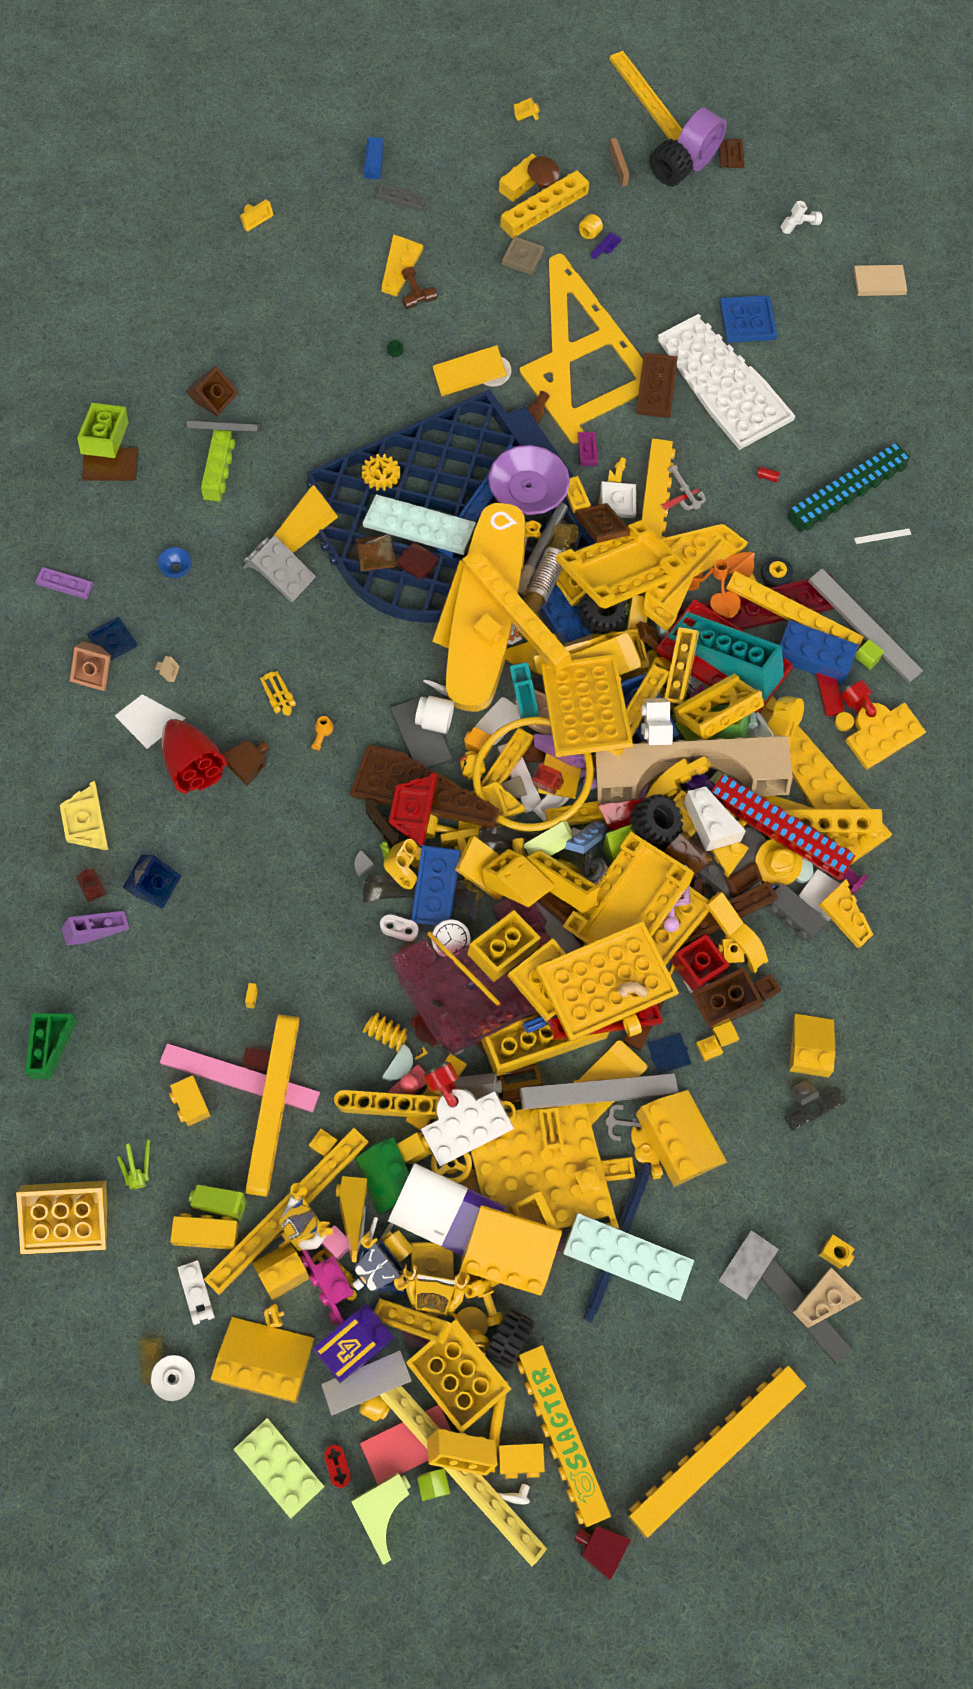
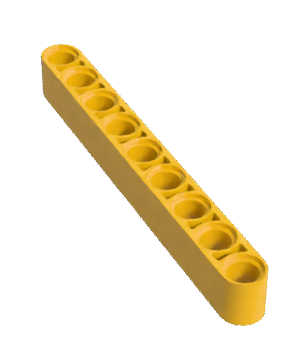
M280 1014L277 1017L247 1179L246 1194L265 1197L269 1194L297 1039L299 1017Z
M341 1090L336 1093L334 1102L339 1110L345 1113L439 1119L437 1106L441 1097ZM343 1098H349L348 1104L340 1105ZM362 1100H370L366 1107L360 1106ZM384 1100L390 1101L388 1107L380 1108ZM501 1101L504 1109L512 1110V1114L508 1117L511 1122H514L517 1117L514 1105L508 1101ZM403 1102H410V1106L406 1110L400 1109ZM429 1103L430 1108L427 1111H421L422 1104Z

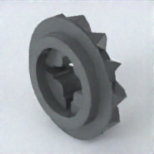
M596 857L589 860L583 866L580 875L597 885L598 881H602V877L606 875L605 871L608 867L602 858Z

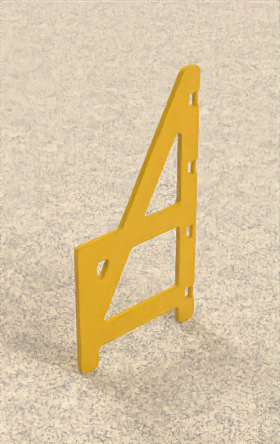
M556 254L549 258L552 352L520 367L519 372L537 397L540 391L550 395L544 407L568 440L576 444L578 443V432H584L580 427L581 424L638 397L643 358L608 312L600 305L598 299L579 274L575 272L563 254ZM569 269V271L572 273L569 276L565 272V270ZM567 293L574 295L599 328L598 331L575 342H570L568 337ZM596 305L599 310L595 312L592 306ZM623 341L627 347L623 348L620 342ZM610 344L636 379L582 406L573 408L571 406L570 362ZM551 372L553 374V382H548L543 375Z

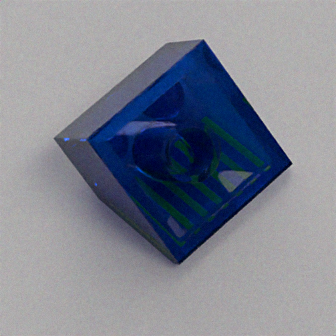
M141 855L122 888L136 898L163 909L181 875L156 856Z

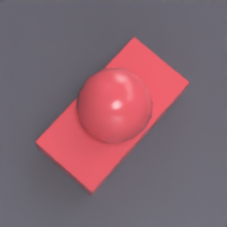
M416 1065L409 1073L403 1075L400 1081L388 1093L416 1095L427 1085L423 1078L425 1071L419 1065ZM403 1102L401 1104V1107H403L407 1102Z

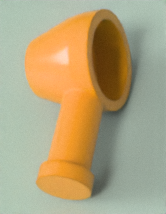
M321 716L316 721L315 731L317 736L311 746L312 749L319 751L324 736H328L333 732L334 726L328 717Z

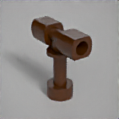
M410 266L402 270L403 278L409 281L412 288L411 295L405 296L402 299L406 310L417 306L418 302L425 300L427 303L437 299L434 287L425 290L422 287H418L414 278L416 275L414 267Z

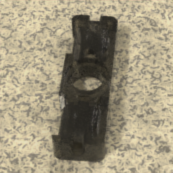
M834 1087L807 1104L788 1112L784 1119L790 1129L796 1131L797 1128L809 1121L811 1123L826 1115L830 1110L841 1105V1103L844 1105L846 1099L840 1095V1089ZM810 1105H818L820 1113L813 1114L810 1111Z

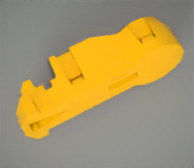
M784 696L777 700L773 717L767 724L775 736H788L790 748L796 727L800 724L803 717L804 702L801 698Z

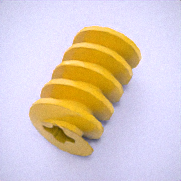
M377 1012L368 1020L363 1033L368 1031L369 1037L375 1035L376 1041L382 1039V1044L386 1045L389 1043V1048L391 1049L396 1046V1052H399L407 1040V1028L405 1027L400 1031L399 1023L392 1027L393 1020L385 1023L386 1016L378 1019L379 1012Z

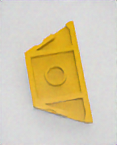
M498 782L482 787L487 802L499 808L500 815L510 818L527 811L525 806L518 802ZM475 791L470 792L472 795L476 796ZM459 821L457 831L477 827L480 830L485 827Z

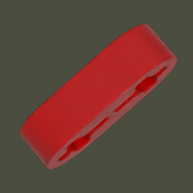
M331 1445L325 1450L324 1454L330 1479L335 1487L344 1488L351 1480L346 1457L340 1446ZM332 1449L341 1453L338 1456L339 1465L335 1466L334 1460L328 1458L331 1455ZM340 1467L342 1474H347L343 1484H340L339 1481L335 1482V1477L338 1476L336 1468Z

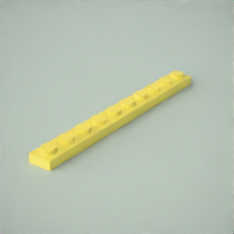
M402 1386L381 1394L380 1397L427 1448V1439L440 1428ZM444 1468L531 1566L537 1563L547 1548L483 1476Z

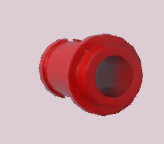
M760 466L757 477L777 483L780 472Z

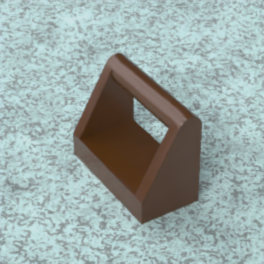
M537 1063L498 1076L502 1084V1099L512 1104L521 1102L519 1091L521 1088L543 1086ZM534 1072V1080L505 1085L503 1077Z

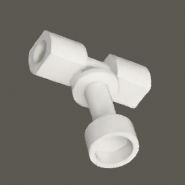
M797 201L791 209L792 215L786 217L780 227L783 233L790 234L795 226L802 224L803 221H808L811 225H820L822 222L821 212L813 211L810 215L804 214L807 210L806 204L803 201Z

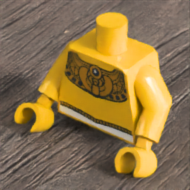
M407 1264L405 1265L403 1274L406 1275V1283L410 1282L411 1284L406 1287V1292L411 1305L416 1307L417 1311L436 1318L437 1316L447 1317L448 1313L454 1312L463 1302L465 1286L470 1280L469 1275H467L465 1281L460 1279L461 1272L458 1273L455 1280L422 1274L416 1275L417 1266L415 1264L413 1272H409Z

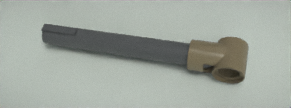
M561 502L554 509L528 561L523 565L518 594L526 596V590L531 583L543 554L568 510L564 502Z

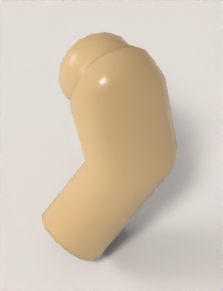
M636 981L623 982L620 985L618 994L622 997H627L629 993L634 992L645 998L649 989Z

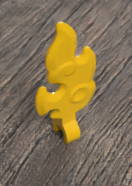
M642 1125L640 1130L634 1126L631 1131V1140L635 1147V1157L641 1163H650L653 1180L660 1179L661 1175H663L659 1164L660 1160Z

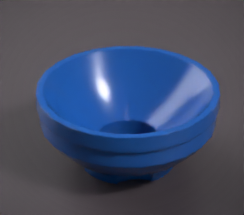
M171 547L159 555L158 567L165 576L179 578L190 570L191 558L186 550L179 547ZM173 564H179L181 565V569L178 571H172L171 566Z

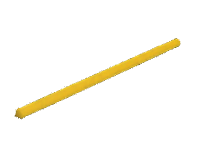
M427 932V935L434 941V943L497 1006H499L500 1001L432 934V932Z

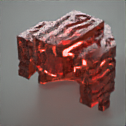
M421 1010L411 1019V1025L416 1030L415 1035L421 1043L427 1042L433 1048L443 1040V1021L434 1011Z

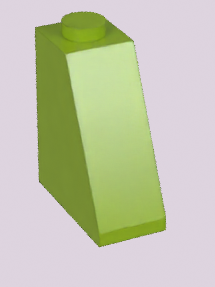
M197 1185L196 1189L191 1191L189 1202H191L190 1205L193 1209L222 1217H233L237 1221H241L247 1203L244 1194L241 1192Z

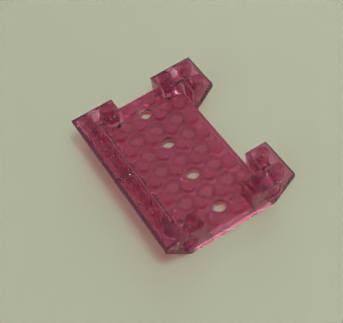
M507 899L493 906L497 923L513 910L516 911L541 937L536 950H539L552 939L544 929L547 920L535 903L527 907L512 899ZM424 939L391 955V959L400 984L440 1047L455 1054L537 1012L507 976L508 973H505L493 982L468 956L469 945L452 954L500 1001L499 1006L477 985V989L469 990L466 985L468 983H475L448 956L435 961L436 953L428 941ZM533 952L526 958H524L521 962H519L517 965H515L512 969H510V972L518 965H520L523 961H525L528 957H530L533 954ZM434 1000H439L442 1002L443 1005L441 1007H435L432 1004V1002Z

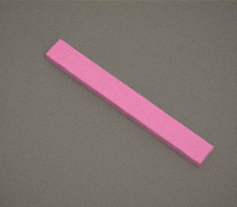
M166 1045L160 1064L263 1097L266 1075L177 1046ZM289 1082L285 1104L314 1112L320 1092Z

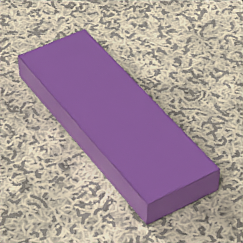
M42 567L35 581L37 585L86 600L94 585L91 581Z

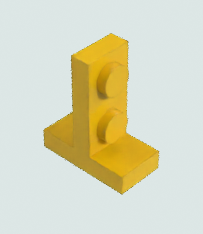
M478 827L440 834L441 847L454 846V850H460L462 855L471 836L479 839Z

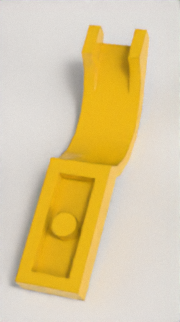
M718 892L705 905L726 936L732 938L743 949L748 958L747 966L752 973H756L758 967L768 962L764 946L754 931L743 923L723 892Z

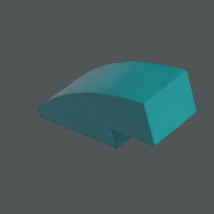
M528 662L510 666L509 669L520 718L539 717Z

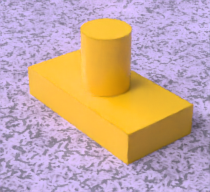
M267 199L254 207L250 204L246 205L244 213L240 215L243 228L247 232L274 216L270 201Z

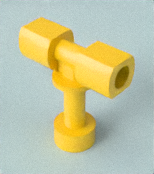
M481 1277V1280L472 1281L465 1286V1296L467 1298L483 1297L489 1314L485 1317L487 1325L494 1326L503 1320L502 1313L496 1311L491 1296L494 1293L492 1287L500 1283Z

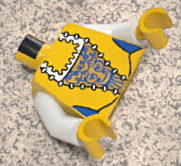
M301 1183L291 1185L290 1191L292 1195L278 1222L284 1230L282 1234L274 1239L280 1249H283L291 1242L298 1251H301V1249H317L324 1239L333 1233L331 1228H327L330 1223L320 1222L305 1199H301L300 1196L307 1193L306 1188L299 1189Z

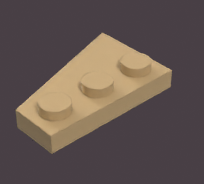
M830 1268L793 1313L809 1328L862 1298Z

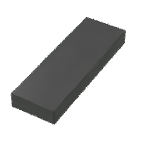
M381 183L376 199L422 212L427 196Z

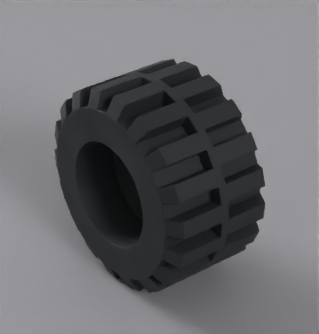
M665 140L649 156L652 173L661 183H665L667 186H677L690 174L693 168V161L690 159L691 155L688 153V150L676 140Z
M587 593L578 606V615L581 616L579 620L584 622L583 627L585 629L587 627L590 628L589 632L591 633L593 631H596V634L603 632V635L608 634L609 631H614L623 621L627 612V607H625L627 602L625 600L608 607L610 616H602L594 607L596 602Z
M663 794L652 795L633 807L630 813L632 818L629 819L630 823H632L631 830H634L637 836L654 847L665 844L678 836L677 834L681 832L680 827L683 826L681 819L683 817L679 813L680 808L676 807V802L674 800L670 801L668 796L664 797ZM653 815L658 819L659 826L655 823Z
M513 1307L509 1309L486 1349V1356L507 1369L511 1368L531 1334L535 1321Z

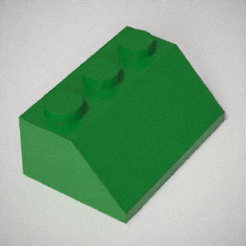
M394 1137L372 1146L356 1157L363 1177L367 1178V1187L379 1215L394 1209L409 1176Z

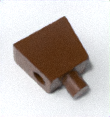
M246 740L223 753L227 760V767L248 786L266 766L264 754L270 749L264 741L254 746L250 741Z

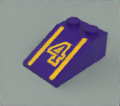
M366 1304L317 1344L313 1350L338 1382L342 1383L383 1351L394 1339V1336L370 1306Z

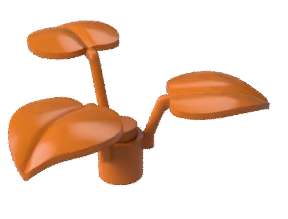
M754 552L737 553L729 556L726 560H717L714 568L711 567L710 571L703 578V572L693 577L688 591L698 589L700 582H704L713 573L716 579L721 580V593L712 596L710 606L720 616L726 618L734 617L740 608V598L738 594L732 591L725 593L724 581L727 574L733 575L735 571L746 577L751 576L754 570Z

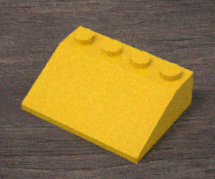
M688 1090L659 1098L642 1106L637 1111L636 1116L674 1187L727 1162Z
M106 1181L21 1185L16 1192L21 1254L106 1250Z
M481 1205L462 1255L460 1271L541 1296L548 1280L562 1230Z
M232 1317L218 1353L211 1380L216 1383L297 1404L315 1338Z
M455 1319L451 1323L452 1326L444 1345L430 1341L406 1363L459 1432L463 1433L511 1390V1387L457 1319Z

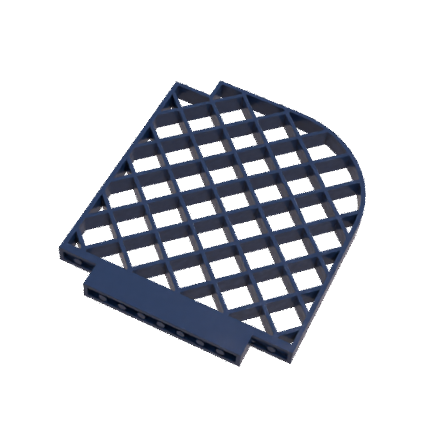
M489 389L307 472L306 485L308 489L314 485L335 512L355 517L351 531L327 526L323 530H319V533L314 537L316 539L319 538L322 550L324 552L327 551L329 554L330 563L336 565L346 583L359 598L376 610L401 620L422 623L439 622L443 609L430 610L435 593L448 595L451 584L439 581L443 566L457 569L459 561H463V559L451 558L444 553L417 548L419 542L412 541L411 546L389 541V534L384 532L381 538L358 533L362 519H365L369 510L367 504L371 494L424 506L427 509L432 508L452 513L455 517H458L467 505L464 504L467 492H476L483 482L472 479L476 466L491 469L492 463L497 459L480 454L484 442L508 447L509 444L514 447L533 445L546 448L562 460L525 406L507 414ZM468 412L486 416L482 428L459 423L460 417ZM492 417L495 418L504 433L488 430ZM435 429L449 434L445 445L422 440L424 432ZM459 435L478 440L475 451L470 452L451 447L454 436ZM394 446L411 450L407 463L393 459V461L398 462L400 474H403L399 487L392 486L390 489L387 486L385 491L382 488L376 491V487L369 488V483L365 484L364 479L346 475L350 466L357 463L365 465V460L370 461V456L376 458V454L383 457L386 450ZM417 452L441 457L437 470L414 465ZM450 459L470 464L467 476L463 477L443 472L446 460ZM567 467V469H568V474H569V478H573L574 475L571 473V471H570L569 468ZM409 476L432 481L429 494L406 490L405 487ZM317 481L334 484L330 498L324 495ZM438 484L462 489L458 502L434 497ZM341 487L363 491L364 495L360 506L337 500ZM565 497L561 502L567 505L568 510L563 519L571 530L558 527L553 538L574 543L573 551L576 552L596 542L575 517V513H573L567 497ZM588 497L591 506H594V504L592 503V501H591L590 498ZM494 498L490 505L496 503L497 499ZM540 523V524H541V528H540V533H541V534H542V532H543V530H544V528H545V526H546L547 524ZM328 538L347 542L342 557L338 556ZM354 544L377 550L372 564L349 559ZM525 546L524 559H529L534 548ZM383 552L407 557L403 571L380 567L379 563ZM413 559L437 565L433 580L409 574ZM349 571L368 576L364 588L352 577ZM374 578L398 583L392 604L370 593ZM405 585L429 591L423 610H413L398 606Z

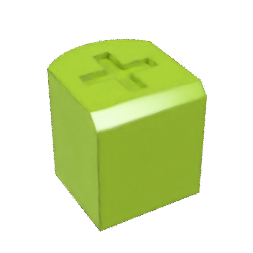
M869 639L857 651L854 658L871 670L880 661L884 652Z
M445 1469L431 1471L418 1476L417 1480L422 1501L450 1494Z

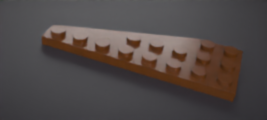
M368 745L350 791V796L366 801L373 799L376 803L392 806L396 785L409 783L414 779H422L430 776L432 773H436L438 778L430 815L495 829L500 815L499 808L482 798L479 799L472 795L470 791L465 788L462 789L456 783L436 771L426 768L419 761H414L407 754Z

